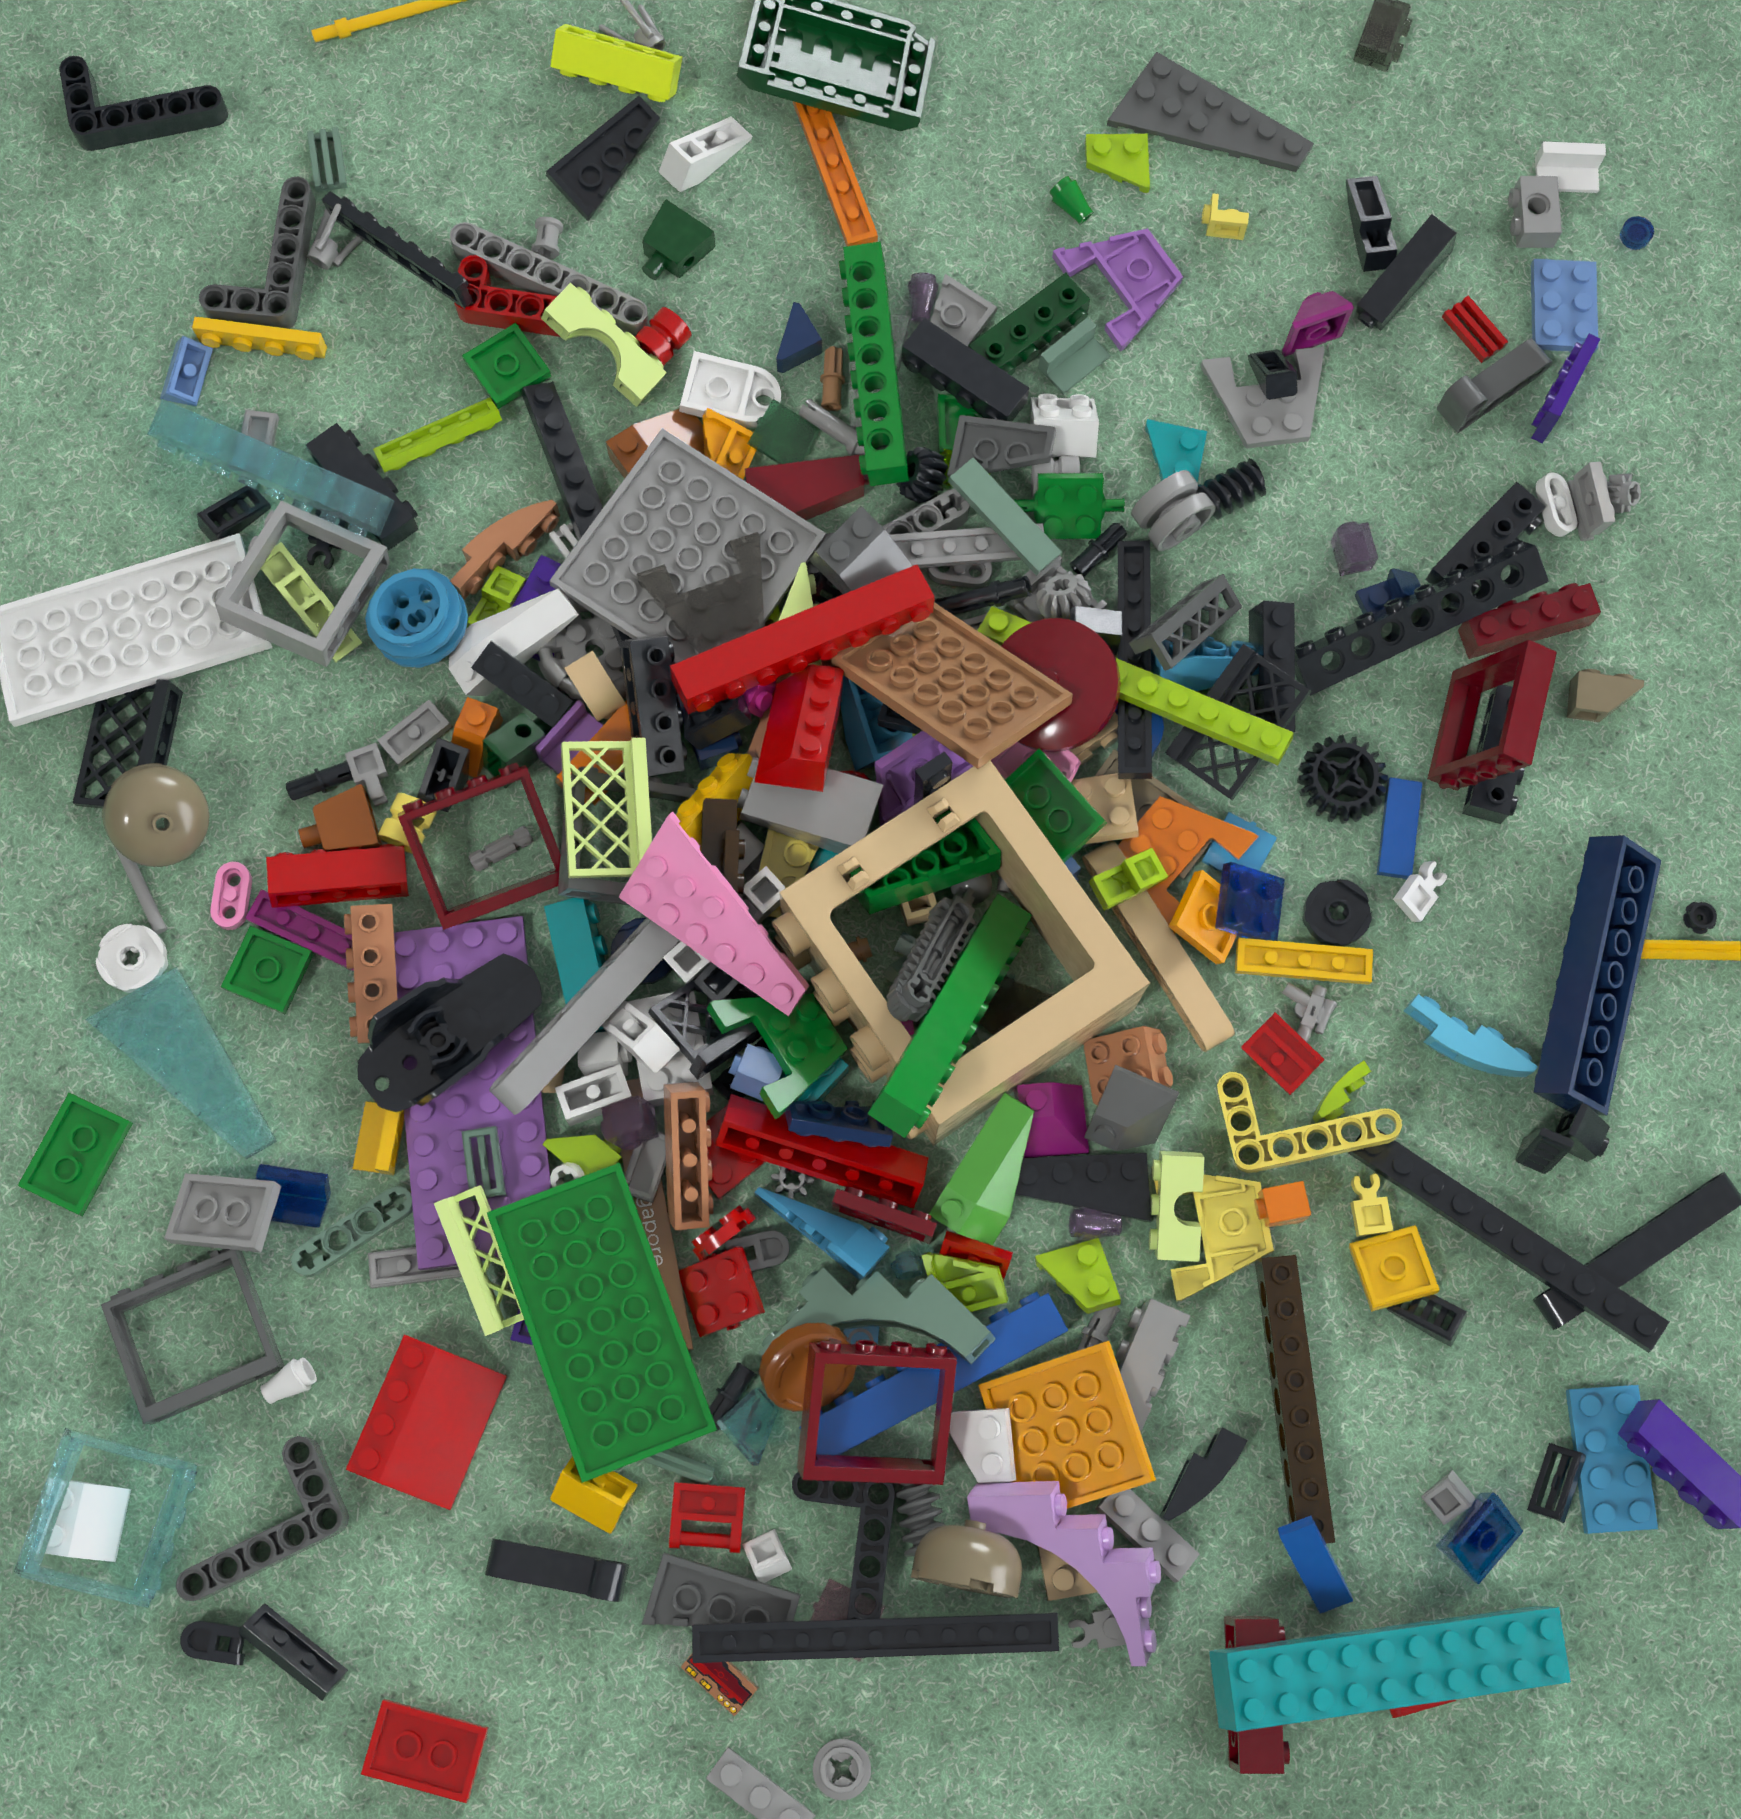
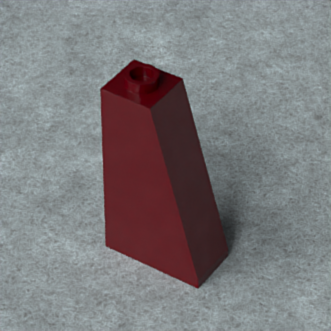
M859 455L745 468V480L748 484L804 520H809L864 497V485H870L868 475L861 474Z

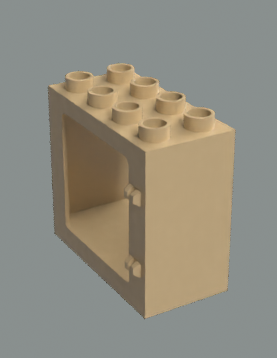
M991 760L979 769L973 766L779 892L781 916L772 921V925L778 934L773 939L781 949V953H785L797 970L809 964L815 972L816 976L811 978L815 991L812 993L832 1025L835 1027L847 1019L854 1029L855 1033L850 1036L854 1046L849 1051L862 1073L870 1083H874L884 1075L888 1079L911 1040V1036L902 1023L890 1014L887 1001L831 922V912L973 818L978 821L1001 850L1000 869L996 870L997 874L1007 884L1021 908L1032 915L1030 918L1031 922L1074 982L966 1053L956 1064H951L955 1067L953 1073L944 1086L940 1083L938 1084L943 1088L942 1093L932 1107L926 1106L931 1110L927 1120L920 1129L913 1126L907 1135L912 1140L924 1132L933 1146L998 1103L1005 1092L1011 1094L1015 1091L1017 1085L1026 1084L1084 1045L1088 1040L1096 1037L1133 1012L1150 984ZM950 809L952 812L940 819V822L937 824L934 818ZM861 867L863 871L850 878L849 873Z

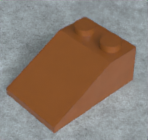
M679 409L633 424L606 441L608 456L625 479L662 428L705 455L703 425L697 416L679 412Z

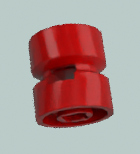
M662 307L649 320L650 327L644 326L635 335V338L640 343L639 347L647 355H654L665 366L674 356L673 349L679 350L692 337V334L687 324L675 312Z

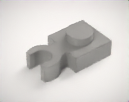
M1110 1609L1091 1612L1093 1623L1087 1624L1079 1619L1068 1623L1069 1628L1081 1627L1084 1631V1637L1080 1641L1071 1642L1074 1648L1086 1647L1093 1639H1096L1098 1649L1126 1645L1124 1636Z

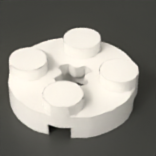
M123 924L111 929L102 938L99 944L101 948L98 952V958L96 957V966L101 977L112 987L126 993L142 991L151 987L160 979L168 966L167 950L163 940L153 930L143 925ZM128 951L140 953V956L137 958L138 962L135 965L127 964L125 966L124 961L127 960L126 953Z

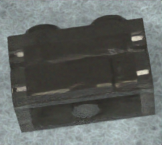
M1374 0L1353 58L1354 62L1371 66L1384 72H1388L1391 61L1398 63L1404 44L1398 43L1400 36L1407 37L1413 19L1408 18L1411 8L1410 4L1399 0Z

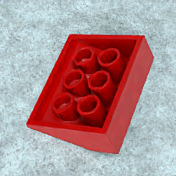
M404 1334L346 1470L451 1510L507 1376Z

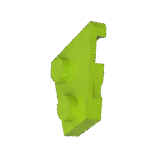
M1086 134V168L1097 173L1107 174L1111 179L1120 183L1124 180L1140 187L1139 191L1149 193L1148 134Z

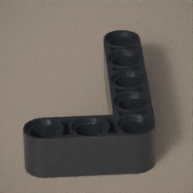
M69 56L61 62L59 67L69 126L79 145L87 151L215 127L223 124L228 118V109L220 91L211 85L100 106L96 81L82 57Z
M798 1471L792 1480V1490L799 1499L860 1508L847 1619L880 1618L895 1498L892 1483H881L887 1487L889 1492L888 1499L882 1504H875L868 1497L869 1488L877 1482H851L854 1489L852 1496L846 1500H841L833 1493V1485L836 1481L818 1480V1488L815 1493L811 1495L802 1494L797 1484L801 1477ZM871 1519L879 1520L884 1526V1534L877 1541L869 1540L864 1534V1526ZM866 1556L876 1557L880 1563V1570L873 1577H866L859 1570L860 1561ZM862 1593H869L875 1598V1608L869 1614L859 1613L855 1608V1600Z

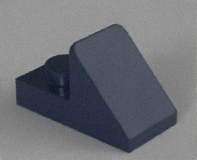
M1392 568L1386 581L1357 590L1355 598L1362 613L1373 612L1374 614L1384 609V604L1392 599L1400 597L1405 599L1413 595L1414 590L1421 586L1415 573Z

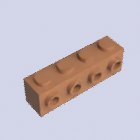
M392 904L350 906L351 914H344L345 935L352 934L353 947L346 948L347 969L354 968V982H347L348 1003H356V1016L349 1017L350 1037H357L358 1044L370 1043L368 1029L372 1017L397 1000Z
M698 1082L663 1084L669 1222L674 1230L710 1227L709 1214H713V1198L708 1190V1181L712 1180V1164L707 1157V1147L711 1146V1131L709 1125H706V1113L710 1112L708 1091L705 1092V1089Z

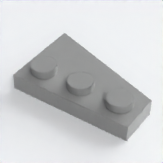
M945 274L930 322L968 346L978 338L994 317L997 307Z

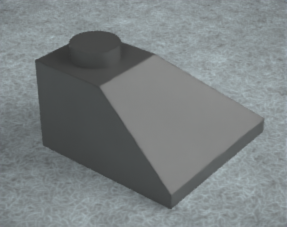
M1115 1065L1094 1110L1084 1138L1114 1151L1155 1144L1178 1098L1179 1092Z

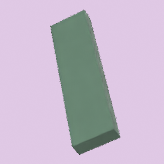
M971 458L949 477L948 482L1036 576L1061 555L1062 551L974 458Z

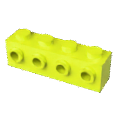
M564 24L555 31L550 67L559 69V73L564 76L577 77L581 75L588 77L589 82L596 85H607L609 83L618 86V90L621 92L635 94L638 91L648 94L647 98L650 100L665 102L677 92L683 57Z

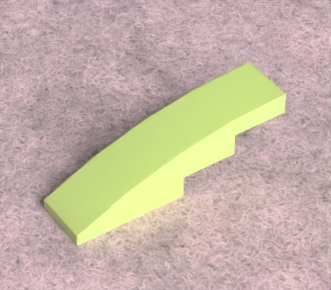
M280 542L273 548L260 570L316 638L335 607L322 590L320 591L302 566L297 563L283 543ZM351 628L332 658L336 663L362 644Z

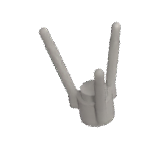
M620 0L640 27L634 34L635 43L662 51L666 44L665 38L657 30L644 6L641 4L638 6V10L642 15L641 18L628 0ZM599 25V29L608 36L629 41L605 25Z
M340 204L335 205L331 215L325 209L316 237L307 254V258L313 264L325 270H329L332 264L339 267L343 259L363 241L356 236L338 253L337 248L339 246L329 238V235L340 212Z

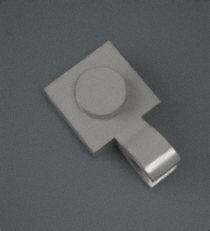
M375 742L345 753L355 784H366L375 807L387 803L388 800L380 779L389 775L377 743Z

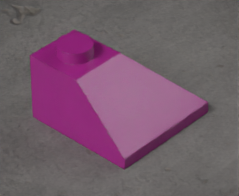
M1334 291L1324 294L1317 292L1306 297L1288 333L1282 349L1283 356L1286 357L1294 354L1296 349L1312 348L1342 337L1354 309L1352 303Z
M1047 1082L1016 1086L1014 1091L1015 1098L1035 1110L1023 1158L1089 1153L1088 1139L1084 1138L1087 1126L1082 1085Z

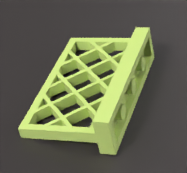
M632 738L630 741L562 742L561 759L568 878L631 877L652 842L646 738ZM609 750H622L623 764L616 771L600 759ZM569 751H583L592 761L580 772L570 763ZM593 751L601 752L598 755H596ZM595 763L611 776L600 788L584 776ZM622 770L624 772V779L618 775ZM571 772L576 776V778L572 782ZM579 780L594 792L584 805L580 804L572 796V788ZM613 780L625 789V797L618 805L602 792ZM597 797L612 809L602 822L586 809ZM624 803L626 805V813L621 809ZM573 806L578 809V811L574 814V816H573ZM581 813L596 826L585 839L574 830V821ZM615 813L627 822V831L620 838L605 826V823ZM599 830L614 842L604 855L588 843ZM626 837H628V846L622 842ZM574 838L580 843L576 849ZM619 846L629 856V868H616L606 858ZM583 847L598 859L591 869H576L575 855ZM602 863V864L605 865L607 868H598V867H599V865Z

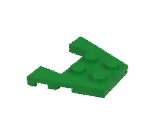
M813 993L804 994L789 1016L761 997L714 1000L707 1007L709 1014L722 1034L753 1022L787 1077L763 1086L759 1093L774 1119L779 1118L785 1113L786 1109L835 1065L848 1049Z

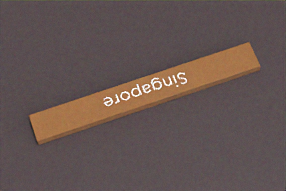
M640 1078L627 1080L632 1098L613 1108L619 1144L622 1148L621 1155L625 1174L642 1126L652 1129L649 1108L644 1102ZM661 1179L653 1203L633 1197L688 1351L694 1350Z

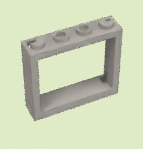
M280 501L275 511L271 510L268 513L264 528L259 536L256 535L252 538L248 547V553L243 561L237 562L234 566L232 578L227 586L222 587L218 591L215 598V606L219 618L223 622L327 667L390 564L388 550L384 545L284 501ZM288 525L364 558V561L316 638L238 604Z

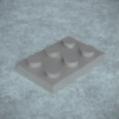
M185 1173L164 1239L171 1244L262 1252L281 1186L275 1181Z

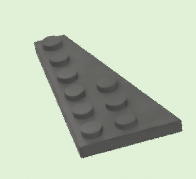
M1158 52L1154 54L1107 121V126L1118 128V126L1133 129L1134 133H1149L1164 137L1167 141L1208 151L1215 149L1229 153L1228 156L1236 158L1243 156L1259 160L1261 164L1297 172L1314 145L1313 142Z

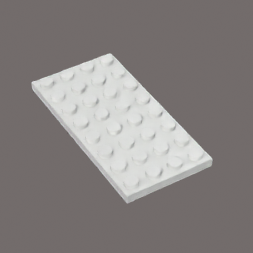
M238 533L1 605L0 682L10 723L17 727L156 684L157 679L170 680L272 648L271 642L221 621L215 606V598L218 591L222 587L227 586L232 578L234 566L237 562H242L247 554L241 535ZM253 579L238 604L263 615Z

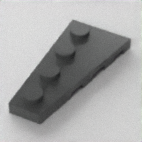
M664 1552L642 1625L662 1624L688 1627L693 1624L793 1621L801 1594Z

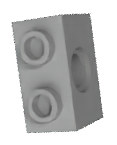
M1520 176L1515 187L1510 189L1508 196L1509 208L1514 210L1510 232L1511 236L1516 237V248H1553L1562 233L1558 177Z

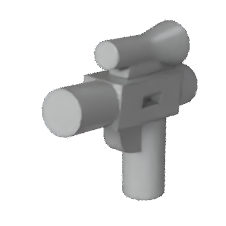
M1289 982L1282 994L1296 1002L1294 1012L1296 1016L1301 1018L1297 1033L1308 1042L1316 1024L1315 1032L1323 1035L1329 1017L1338 1004L1335 1001L1324 998L1327 989L1322 986L1314 985L1311 995H1308Z

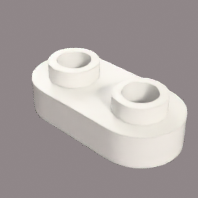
M1548 473L1537 481L1536 494L1538 500L1546 506L1542 512L1546 529L1555 536L1563 537L1575 530L1577 527V516L1565 479L1557 473Z

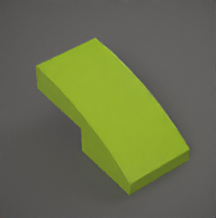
M497 566L481 590L482 598L468 618L467 628L475 622L511 608L524 586L526 578Z
M1150 848L1125 859L1114 868L1093 876L1088 882L1105 911L1166 880L1169 876L1153 848Z

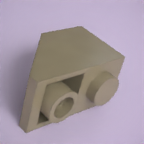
M1596 669L1578 671L1570 680L1567 718L1601 722L1633 698L1644 687V680L1634 679L1630 674L1605 675Z

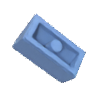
M182 336L175 345L160 399L197 406L213 348Z

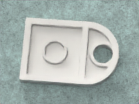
M694 351L679 412L703 417L704 411L710 408L745 428H756L769 423L776 416L780 407L781 389L775 377L763 368ZM766 395L772 399L773 403L764 406L759 404L756 398Z

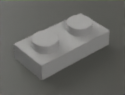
M427 700L377 741L398 767L401 768L452 726L430 700Z

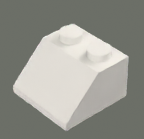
M49 1478L33 1552L116 1562L131 1489L68 1479Z

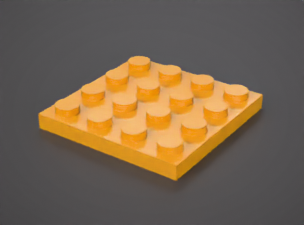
M1110 1341L978 1385L986 1409L1009 1408L1016 1471V1480L1012 1482L1059 1481L1060 1493L1065 1494L1068 1509L1156 1480Z

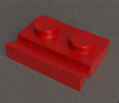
M1276 1012L1240 1047L1289 1095L1325 1060Z

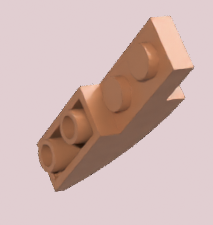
M548 500L519 509L487 527L462 549L467 563L450 582L464 600L469 594L474 595L482 588L484 578L491 571H494L497 566L502 567L507 554L515 561H518L523 555L528 556L534 551L538 543L537 540L545 532L550 533L559 522L560 513L557 503L553 500Z

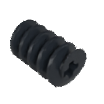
M1249 458L1247 462L1238 463L1236 468L1231 467L1227 469L1225 474L1219 473L1214 479L1206 480L1203 485L1199 484L1196 493L1207 494L1216 506L1213 516L1219 520L1222 518L1221 508L1226 513L1231 514L1233 513L1232 502L1238 508L1244 507L1243 496L1249 502H1254V491L1263 497L1266 495V487L1259 466L1253 459Z

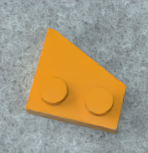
M707 408L702 415L704 454L743 480L745 468H749L762 436Z

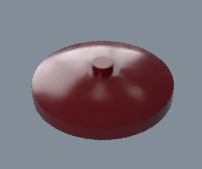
M1048 618L1023 626L1004 641L1001 647L1073 694L1072 703L1017 741L1018 743L1034 750L1040 748L1043 752H1061L1087 743L1102 731L1116 709L1121 681L1119 667L1112 650L1095 631L1077 621L1063 618Z

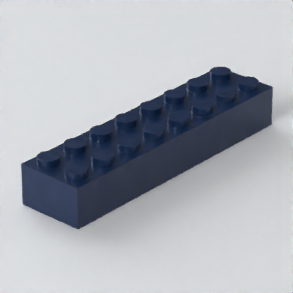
M1625 835L1589 837L1587 850L1584 854L1580 882L1577 885L1575 905L1570 917L1567 941L1563 949L1560 973L1556 981L1553 1005L1549 1012V1023L1545 1041L1542 1044V1055L1538 1073L1535 1076L1533 1093L1566 1111L1580 1103L1588 1105L1597 1115L1607 1116L1662 861Z

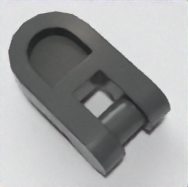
M766 1231L725 1242L726 1251L743 1246V1249L754 1247L757 1259L748 1261L751 1272L782 1264L788 1258L790 1252L787 1238L778 1231Z

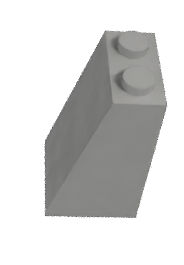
M753 757L747 776L753 778L749 790L742 788L737 802V808L742 809L739 819L838 854L866 836L883 787L882 784L829 768L823 792L755 783L759 758Z

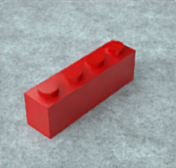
M383 844L378 848L362 849L360 847H350L344 849V851L332 852L319 849L307 854L294 855L293 853L283 852L275 856L266 857L268 895L272 908L409 896L404 846Z

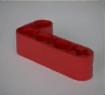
M469 255L460 262L458 273L467 280L469 284L467 289L473 299L472 302H476L465 309L454 302L457 314L463 322L506 329L516 323L522 332L560 337L541 319L544 310L557 296L491 287L488 266L483 258L477 255ZM472 274H481L479 277L470 278ZM500 306H505V307H506V308H505L504 310H502V311H495V309H496L497 307H500ZM529 311H538L532 316L525 315Z

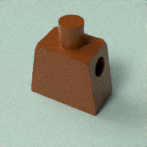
M362 784L356 785L315 805L313 813L316 824L298 829L304 848L322 843L324 850L332 852L344 851V849L350 847L368 849L378 848L382 845L381 839L377 836L379 831L370 799Z

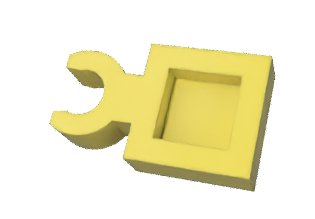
M1377 1173L1370 1175L1371 1186L1368 1189L1361 1186L1359 1176H1355L1351 1180L1352 1189L1360 1198V1200L1350 1203L1356 1237L1393 1231L1387 1197L1377 1198L1376 1192L1380 1187V1179Z

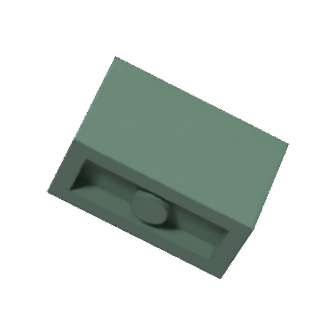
M1089 317L1040 354L1038 369L1063 395L1111 356L1094 338L1096 325Z

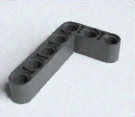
M294 176L288 178L283 183L265 288L217 284L204 287L200 291L199 302L207 318L287 329L295 325L316 209V200L307 180ZM299 195H304L299 199H295ZM295 223H299V224H298L297 226H295V227H290L291 225H293V224H295ZM294 251L292 255L284 256L286 253ZM290 280L288 283L280 285L282 281ZM222 302L219 306L212 307L214 304ZM253 305L251 309L243 310L245 307ZM285 308L283 312L275 314L278 309Z
M293 1437L285 1443L282 1450L283 1461L305 1511L185 1569L180 1573L176 1581V1590L181 1598L186 1601L207 1599L345 1530L349 1521L348 1511L317 1441L307 1437ZM301 1443H305L310 1451L309 1457L303 1463L297 1462L294 1456L296 1447ZM314 1476H319L324 1484L323 1490L317 1496H313L308 1489L309 1481ZM331 1508L337 1513L338 1520L332 1529H327L322 1523V1516L326 1510ZM295 1525L301 1526L304 1530V1539L297 1546L289 1539V1532ZM262 1541L267 1542L271 1548V1554L264 1562L259 1560L256 1555V1548ZM229 1557L233 1558L237 1563V1572L231 1578L227 1577L223 1572V1564ZM195 1574L200 1575L204 1582L203 1589L198 1594L193 1593L189 1585L190 1579Z

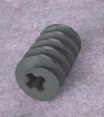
M897 1484L904 1488L895 1493V1498L906 1500L905 1504L897 1508V1512L908 1515V1518L901 1521L899 1526L911 1530L910 1533L901 1537L902 1542L913 1544V1547L904 1552L906 1557L915 1556L919 1542L929 1531L945 1525L944 1522L934 1520V1517L943 1513L942 1508L931 1506V1503L940 1499L939 1493L929 1491L931 1487L935 1486L933 1484Z

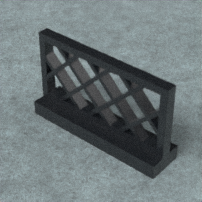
M1243 644L1206 696L1232 706L1236 696L1249 694L1251 711L1246 713L1257 717L1258 715L1275 712L1277 726L1285 729L1312 691ZM1261 665L1269 670L1271 684L1253 687L1251 676L1257 667ZM1275 675L1278 676V677H1279L1280 679H1282L1283 681L1276 683ZM1247 683L1248 688L1242 689L1244 685ZM1292 686L1300 691L1293 703L1279 705L1277 688ZM1272 690L1274 707L1256 710L1254 693ZM1287 710V711L1285 712V714H1284V715L1282 716V718H1281V712H1280V711ZM1186 726L1181 729L1165 752L1172 759L1232 801L1262 761L1261 758L1256 756L1240 760L1239 750L1233 747L1235 761L1217 765L1214 747L1228 744L1221 741L1214 742L1213 738ZM1208 737V743L1202 744ZM1209 748L1212 766L1197 768L1189 762L1198 750ZM1247 765L1245 769L1242 771L1241 766ZM1236 767L1237 780L1228 790L1220 784L1218 770ZM1213 771L1214 779L1205 774V772Z
M157 679L156 684L124 693L125 697L112 707L107 702V699L95 702L73 798L74 805L102 809L106 796L111 789V785L108 786L102 776L115 766L118 767L122 774L125 773L126 769L121 764V761L134 751L139 756L137 766L151 763H160L167 766L183 695L182 690L169 680ZM145 691L154 692L152 702L141 710L135 699ZM131 703L137 713L125 723H122L116 713ZM112 717L118 728L104 738L100 733L101 725ZM143 720L146 725L145 733L134 741L128 730ZM124 734L130 745L115 755L109 744ZM105 748L111 759L96 769L93 764L94 756ZM98 780L104 791L93 799L85 798L87 787Z
M693 979L652 1006L648 1013L692 1065L689 1070L699 1080L747 1047V1044H751L759 1039L761 1034L753 1022L724 1034L718 1029L711 1028L712 1017L707 1007L712 1000L707 996V1006L689 1003V994L692 991L703 992L694 982L695 979ZM738 990L730 998L741 999L760 996L756 993ZM668 1007L681 1009L682 1021H670L662 1011ZM688 1011L706 1014L705 1027L687 1024ZM686 1032L704 1035V1045L695 1051L686 1041Z

